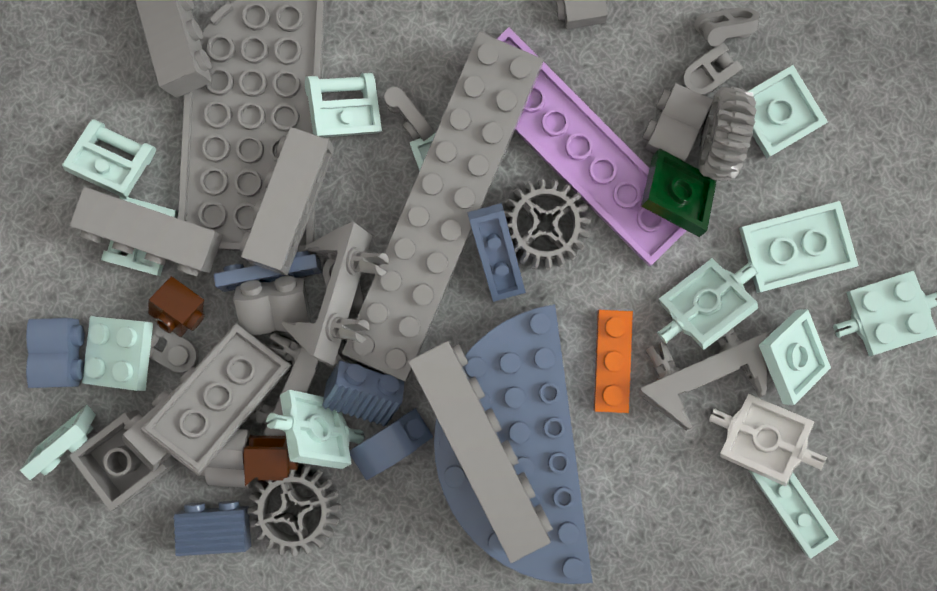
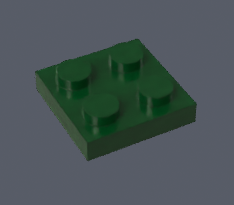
M659 149L652 156L641 207L700 237L708 230L717 180L703 176L699 169Z

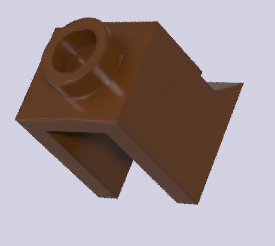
M250 435L249 446L244 447L245 486L254 478H258V480L283 481L284 478H288L290 470H297L298 462H291L289 459L286 436Z

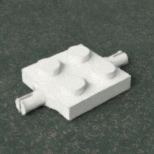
M748 394L742 408L734 417L717 409L713 410L709 422L728 429L727 440L720 453L721 458L784 486H787L793 470L801 462L822 471L827 457L807 449L808 437L814 426V421L760 398L758 399V397Z

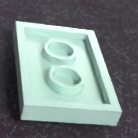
M840 201L739 228L747 260L759 272L752 277L757 293L859 266Z

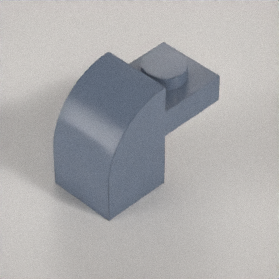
M415 408L349 450L365 480H368L416 451L418 447L433 438V435Z

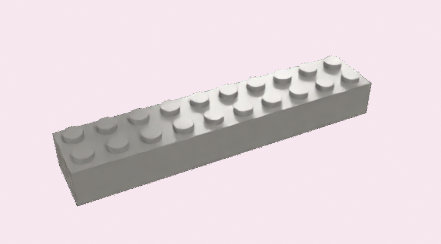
M481 32L478 33L385 251L389 264L379 265L381 269L386 271V274L383 276L375 274L356 319L368 322L369 331H354L367 340L363 343L347 340L342 352L343 355L400 380L406 381L409 378L412 368L408 361L417 357L421 351L472 232L467 212L482 208L542 69L544 59Z

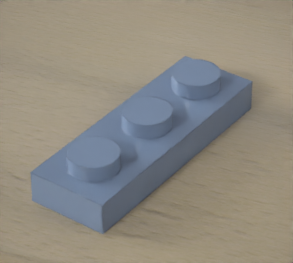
M502 203L467 212L493 302L526 293Z
M308 251L296 252L288 276L299 278L322 273L320 259L315 254L311 255ZM243 264L225 266L223 268L224 272L214 273L216 288L227 292L235 290L237 286L246 281L258 280L271 283L285 275L256 265L244 268Z

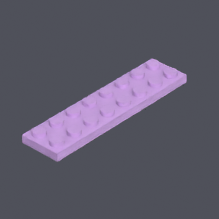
M510 27L497 38L502 42L537 56ZM543 62L542 69L515 132L566 184L571 186L575 193L581 195V199L648 266H651L686 230L641 207L650 168Z

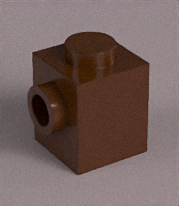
M171 276L149 299L148 314L155 319L156 324L167 333L174 332L179 337H182L188 329L194 331L204 319V299Z

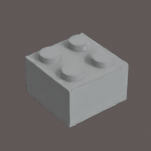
M138 410L123 413L76 451L68 455L110 512L124 506L178 464L171 455L152 472L123 442V434L126 432L124 426L140 413Z

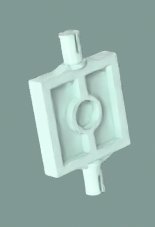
M711 258L659 298L661 306L671 315L673 320L660 331H657L659 337L664 343H668L669 340L682 331L684 334L691 336L703 350L758 309L757 301L745 291L743 285L759 273L757 268L751 262H748L733 274L723 269Z
M914 271L846 292L852 308L851 319L833 325L834 331L847 327V329L835 333L838 338L857 332L863 340L869 356L883 353L937 335V330L931 317V308L937 306V300H935L937 292L925 295L920 288Z
M287 390L282 393L280 400L283 415L270 413L266 423H269L267 424L268 428L283 430L286 433L290 461L338 469L351 465L349 442L360 444L364 440V435H361L364 432L360 429L349 428L342 412L331 411L330 408L324 409L322 406L324 397L294 390Z

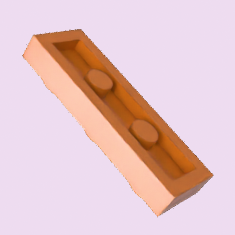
M598 310L594 390L595 412L629 413L633 311Z

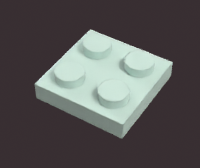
M794 65L748 91L753 93L756 101L753 137L766 158L771 157L828 123Z
M808 309L796 310L759 344L780 399L785 405H795L831 368Z
M90 316L82 384L146 391L153 322Z
M88 405L84 406L38 444L20 471L29 480L40 472L45 476L60 463L61 460L59 458L67 449L73 453L81 447L88 439L86 435L93 429L91 423L96 414Z

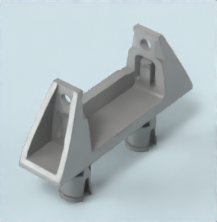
M355 222L341 226L306 246L305 250L319 258L327 257L335 260L316 323L282 322V326L311 356L331 366H334L342 339L359 343L367 340L354 331H369L368 322L362 319H348L361 273L383 276L386 274V271L377 265L389 264L388 256L385 253L368 252L372 235Z
M732 328L717 340L721 348L718 354L684 369L677 368L666 343L660 342L659 344L661 357L654 347L651 346L645 351L649 355L659 377L657 381L640 388L638 393L649 404L686 431L692 428V424L685 413L684 404L678 395L684 392L688 393L738 371L740 367L748 381L752 383L759 399L766 395L767 364L759 344L768 337V334L766 332L744 342L743 340L739 341Z
M273 332L270 339L283 346L284 349L272 346L266 347L282 359L291 362L293 367L282 393L287 390L308 393L318 370L316 368L319 361L325 362L311 356L299 343ZM338 350L334 366L332 367H336L339 360L349 363L340 350ZM280 398L274 407L261 402L255 409L256 411L248 417V419L264 425L265 432L263 436H286L283 430L270 429L267 427L269 423H266L270 413L283 415Z

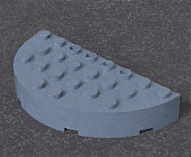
M554 304L516 315L489 331L466 353L465 357L468 364L463 366L469 379L474 376L477 378L485 394V397L479 400L485 411L492 408L502 430L496 432L501 443L506 440L509 441L519 462L514 465L517 474L522 472L526 474L536 495L530 499L534 507L541 504L553 530L547 532L551 543L510 563L437 418L434 436L435 463L445 499L452 513L464 531L488 555L503 565L535 579L564 584L593 583Z

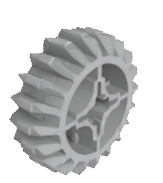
M721 87L714 95L706 121L704 122L699 145L698 165L703 176L718 181H731L742 169L743 162L747 157L748 148L750 147L755 124L756 101L752 92L737 87Z
M543 178L539 179L537 190L528 181L525 183L527 194H524L518 188L513 192L518 202L509 198L505 201V205L512 209V212L504 211L506 220H510L507 225L511 234V240L515 243V254L519 250L524 253L519 260V263L522 265L527 261L528 256L534 258L531 264L532 269H537L540 260H544L545 270H551V259H555L560 268L563 267L565 261L562 255L565 254L568 259L573 261L577 256L571 248L574 247L581 251L585 248L584 243L578 240V237L588 238L590 236L589 231L580 229L581 226L591 223V218H580L579 215L588 210L587 205L575 206L581 195L576 193L570 199L567 194L571 186L566 184L562 192L557 191L558 180L553 179L550 189L545 188V180ZM550 198L561 204L552 210L546 211L537 204L535 205L532 200ZM523 207L528 212L527 215L532 221V228L521 238L517 229V216ZM567 212H569L572 220V232L568 242L562 237L563 234L558 228L559 219ZM558 214L550 225L552 232L546 233L545 229L544 232L539 230L535 235H532L540 223L537 217L543 216L545 220L546 217L551 218ZM538 238H546L552 244H555L558 249L543 252L535 250L528 245Z
M305 464L301 473H299V466L297 470H290L288 478H284L283 481L266 480L267 483L258 481L255 487L262 494L252 493L249 497V500L258 504V506L248 508V514L258 516L257 519L250 522V527H261L262 530L256 535V538L261 540L267 536L270 539L266 544L267 549L270 550L276 543L279 544V555H284L288 547H291L292 556L297 557L301 546L307 555L311 554L313 551L312 542L319 548L323 547L325 544L323 536L331 538L334 534L333 529L329 525H338L340 522V518L331 513L339 512L342 509V505L331 503L330 501L339 496V491L327 492L326 489L332 485L333 480L329 478L323 484L318 480L323 475L321 469L317 470L313 477L310 476L311 464ZM291 482H298L308 486L317 496H301L296 487L292 486ZM278 485H281L283 491L280 494L282 505L280 508L269 513L268 505L271 494ZM292 501L295 502V505H307L297 514V517H294V513L292 515L289 512L282 514L292 505ZM321 505L319 525L314 531L309 533L307 529V513ZM273 522L288 523L293 532H297L298 536L288 535L280 531Z

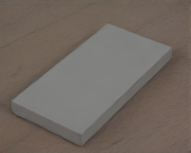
M235 324L141 428V432L199 476L287 373L291 365L238 324Z

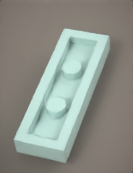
M749 470L757 485L808 558H813L839 540L793 472L787 486H784Z

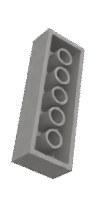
M446 341L409 360L408 362L510 563L550 544L551 541L547 532L553 530L541 504L535 507L530 499L536 496L524 472L517 474L514 465L519 462L509 441L506 440L501 443L496 432L502 430L492 408L485 411L479 399L485 397V394L475 376L470 379L468 378L463 366L468 364V361L460 345L457 344L452 347L450 341Z

